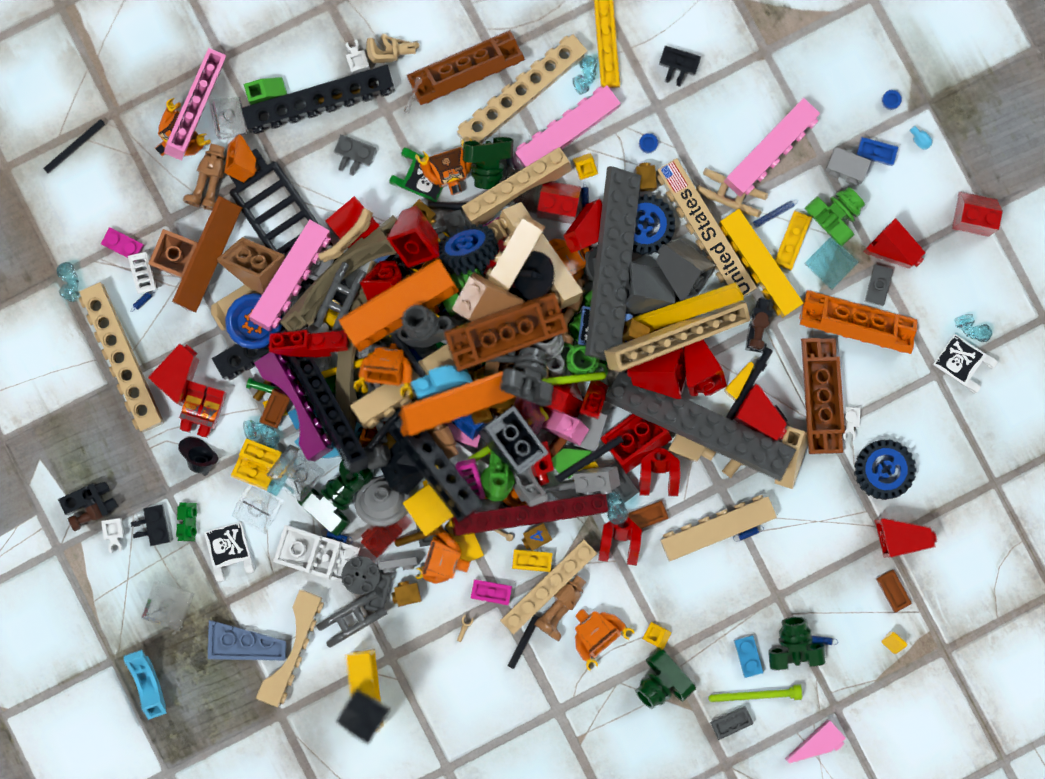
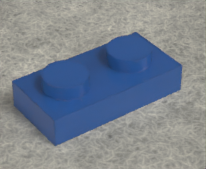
M861 137L856 155L874 162L893 166L898 147Z

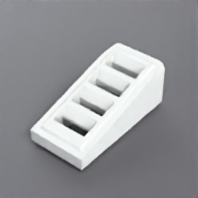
M147 251L128 256L137 294L157 289L152 267L148 264L149 257ZM144 258L145 262L138 264L134 263L138 259ZM146 266L147 269L137 272L136 268ZM148 273L149 277L139 279V275ZM150 281V285L141 287L140 283Z

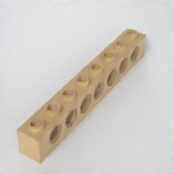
M574 34L570 37L565 36L560 40V45L557 48H551L544 54L545 58L541 61L536 60L530 66L531 69L527 73L522 72L516 77L517 81L514 84L506 85L501 90V95L497 98L496 96L492 97L483 110L479 108L475 111L470 121L467 122L465 120L458 126L457 135L461 139L463 138L464 142L470 141V137L472 141L475 140L482 144L585 58L588 53L587 49ZM565 51L570 56L567 59H562L559 54ZM550 63L555 66V69L547 71L545 66ZM532 76H539L541 81L533 83L530 79ZM524 88L527 92L525 95L520 96L516 93V90ZM504 100H510L512 105L505 108L501 103ZM490 112H495L498 116L496 119L490 120L487 115ZM475 124L483 126L480 132H475L472 128Z
M99 282L79 291L81 295L79 301L82 307H86L89 313L86 315L87 320L96 329L94 335L97 342H101L103 345L102 354L105 360L109 359L111 367H109V370L114 378L117 377L119 382L117 388L120 394H124L127 400L124 402L126 409L129 413L132 412L134 416L132 422L135 429H139L140 432L144 433L164 424L104 284ZM100 301V310L94 311V303ZM103 319L109 320V325L106 328H101V321ZM116 336V344L110 346L108 344L109 338ZM123 353L124 361L117 363L116 356ZM131 371V379L125 381L123 378L124 373ZM134 388H138L140 391L137 398H132L131 391ZM145 405L147 407V413L144 416H141L139 414V408Z

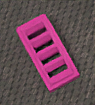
M475 458L457 462L456 470L462 478L474 474V477L466 478L465 480L468 484L476 482L477 484L469 487L472 490H479L475 494L480 499L485 498Z

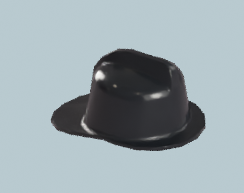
M184 438L178 444V450L187 460L188 468L195 473L207 476L213 465L218 461V455L199 438Z

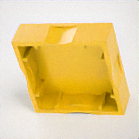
M375 649L354 651L347 654L350 695L352 696L358 687L381 702ZM384 722L381 724L377 732H380L381 728L384 727Z

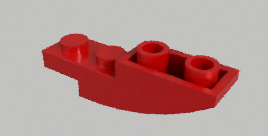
M308 330L272 333L269 340L270 353L295 357L332 356V352L348 351L349 337L345 330L309 334Z
M590 381L580 413L598 419L609 385L604 384L602 381Z

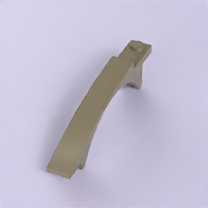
M392 215L365 239L361 237L336 259L281 319L280 323L289 332L299 331L306 324L309 326L313 324L342 262H346L349 265L342 279L344 280L364 264L374 259L397 253L386 239L397 221L396 217Z
M361 286L353 300L350 312L368 302ZM349 339L348 351L338 352L336 400L353 431H355L357 417L350 405L358 401L353 380V365L357 348Z

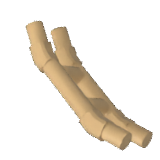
M708 168L704 169L703 175L721 183L718 193L699 185L696 188L699 194L733 209H740L744 214L755 217L760 216L761 210L742 204L745 193L741 197L737 195L735 201L724 197L728 185L724 183L727 177ZM755 188L748 194L766 200L768 197V193Z
M363 208L355 225L332 248L318 254L320 261L327 262L339 258L368 229L373 213Z

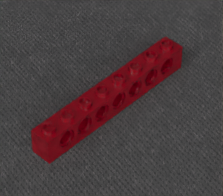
M594 494L543 502L531 507L523 505L477 512L460 523L453 516L451 522L453 535L456 537L604 514L609 511L606 494Z

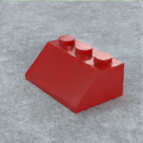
M635 414L630 415L600 438L605 445L619 435L622 437L624 442L609 452L626 474L641 463V459L656 448H662L672 440L667 429Z

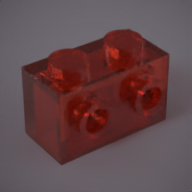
M397 522L385 527L375 526L372 530L368 528L361 535L363 539L360 542L376 558H379L405 530Z

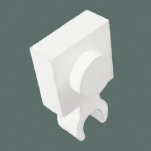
M354 40L355 47L353 48L349 47L348 42H346L347 51L350 53L346 55V59L352 75L370 69L364 50L358 51L359 45L357 40Z
M843 407L845 433L842 434V439L846 440V434L851 433L853 441L856 438L854 427H860V408Z
M122 518L101 521L104 540L110 539L109 552L113 553L112 547L115 544L119 547V551H122V544L119 542V538L124 537Z

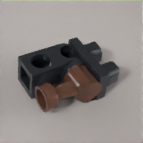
M759 298L755 308L750 312L752 320L749 323L745 350L759 353L766 351L767 344L762 341L764 330L770 323L768 321L773 314V311L769 310L771 300Z
M107 482L92 483L58 499L65 515L69 516L83 507L86 513L79 517L73 515L68 518L74 532L81 529V524L111 515L110 512L118 508L114 498L104 501L102 497L103 494L110 491Z

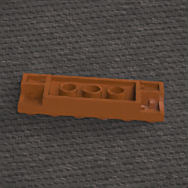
M509 30L406 76L420 105H423L441 96H446L459 88H464L475 81L483 80L489 75L499 73L505 68L515 66L524 61L525 58L517 45L516 39Z
M218 196L172 300L173 303L188 311L197 312L218 264L217 258L223 253L242 207Z
M552 292L446 330L444 335L457 371L563 334L568 332L563 314L560 311L556 295Z
M802 338L809 454L843 453L842 434L845 433L840 356L837 357L836 340L835 338Z

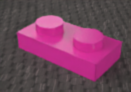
M110 227L101 242V245L126 258L130 255L141 253L144 247L142 243Z
M474 579L471 599L509 605L512 586Z

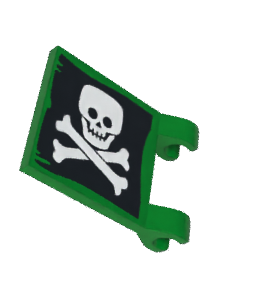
M403 148L401 155L413 161L404 180L392 175L389 183L430 201L437 202L442 188L439 185H434L424 177L420 163L415 158L416 154L420 159L424 156L408 148Z

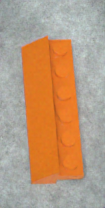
M437 259L339 319V322L352 344L361 352L402 327L403 314L409 307L419 305L431 309L458 293L459 290L441 261Z
M809 290L806 291L799 317L800 325L841 335L845 338L856 339L864 343H871L883 348L897 350L902 353H912L914 336L917 331V319Z
M502 371L402 407L400 417L403 423L400 430L403 436H413L420 431L433 429L445 422L450 423L456 418L469 416L479 410H486L492 405L505 403L509 399L515 398V395L500 389Z

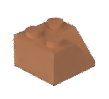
M163 229L148 264L155 269L182 279L198 242Z

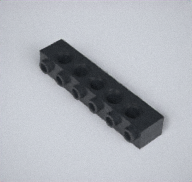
M402 419L396 421L388 430L456 520L460 523L475 513L483 503L480 501L479 496L469 487L468 482L456 470L455 465L445 456L444 451L438 447L431 434L423 430L414 435L415 437L410 435L403 436L400 430L403 421Z

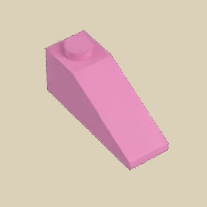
M543 408L549 419L544 423L540 422L534 425L580 446L589 429L578 419L564 413Z
M827 719L785 759L787 762L793 763L832 752L834 749L837 751L844 745L843 741L846 738Z

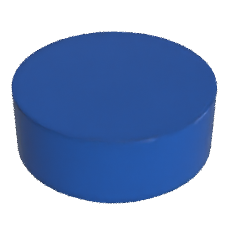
M889 90L882 97L883 106L889 110L898 108L902 101L900 93L896 90Z
M648 133L640 138L639 148L644 153H652L657 149L658 140L655 135Z

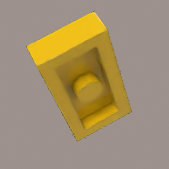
M514 549L512 569L551 572L552 553Z

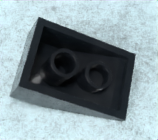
M514 406L478 432L489 449L518 476L548 454V451Z

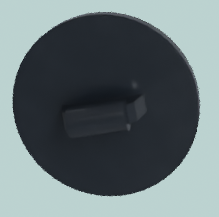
M532 251L514 281L516 290L522 297L533 300L549 292L555 275L551 259L542 252Z

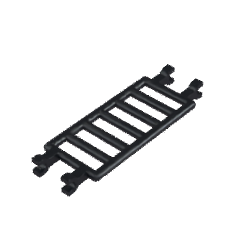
M256 148L252 153L261 170L255 173L253 177L248 178L244 183L229 175L236 186L230 190V195L235 203L242 207V213L265 247L285 254L291 250L300 234L277 250L270 240L303 218H306L308 221L312 220L317 224L319 223L279 164L274 161L267 165ZM274 170L280 180L245 203L239 193ZM284 186L290 196L255 218L249 209ZM295 202L301 211L266 234L260 224ZM344 279L340 284H344L347 281ZM303 280L300 284L301 288L304 286L307 290L312 285L310 283L312 280Z

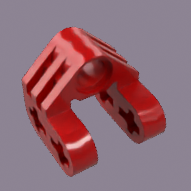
M656 448L641 459L639 496H649L652 471L653 473L669 472L668 496L678 497L680 460L666 449Z
M625 515L617 516L604 524L598 561L608 562L612 538L620 541L630 540L627 565L637 566L642 530Z

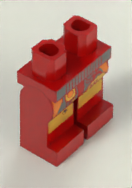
M189 381L187 395L179 416L181 419L180 430L191 433L193 424L200 425L197 435L208 438L211 430H215L227 393Z

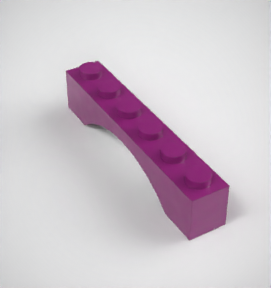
M269 352L254 364L264 380L280 387L293 402L299 419L300 436L298 444L306 459L316 462L334 450L331 445L332 440L323 431V424L315 416L312 404L306 400L304 389L296 382L295 373L286 364L287 358L285 355Z

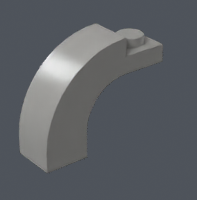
M508 467L515 479L513 488L522 502L526 501L531 507L547 501V494L536 481L531 467L519 476Z

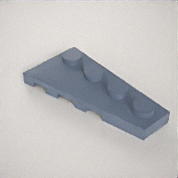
M209 620L208 659L286 660L287 641Z

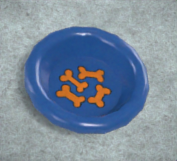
M252 293L243 295L236 299L227 310L225 318L226 331L231 339L241 347L249 349L264 348L269 345L270 334L281 332V323L276 329L273 328L269 332L250 320L249 315L262 294Z

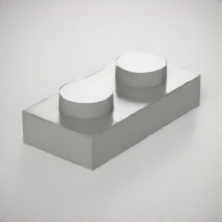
M417 557L378 562L379 570L383 569L384 573L395 572L396 567L410 570L414 569V565H418Z

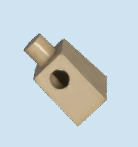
M678 434L667 450L670 453L697 462L700 456L711 461L716 453Z

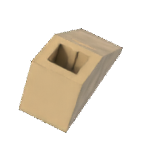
M787 426L782 443L796 449V452L781 482L775 479V484L793 489L808 445V436L805 431Z

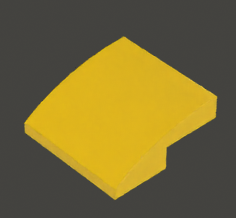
M246 438L231 477L267 491L282 452Z
M429 483L402 502L425 536L453 517Z

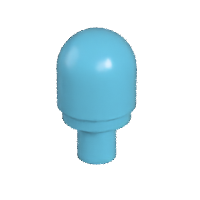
M916 126L909 130L914 135L913 140L920 149L926 150L931 147L932 138L926 131H920Z

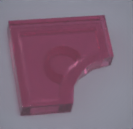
M517 397L513 406L534 434L538 435L546 417L541 413L538 404Z

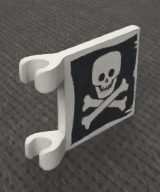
M954 334L933 365L976 394L980 390V385L971 381L970 378L982 362L993 369L998 364V361L986 355L957 334Z
M242 522L204 532L216 581L222 582L225 580L222 567L242 561L248 574L255 572Z

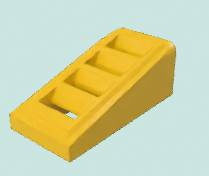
M749 362L724 389V392L734 401L739 397L753 369L754 364L752 362Z

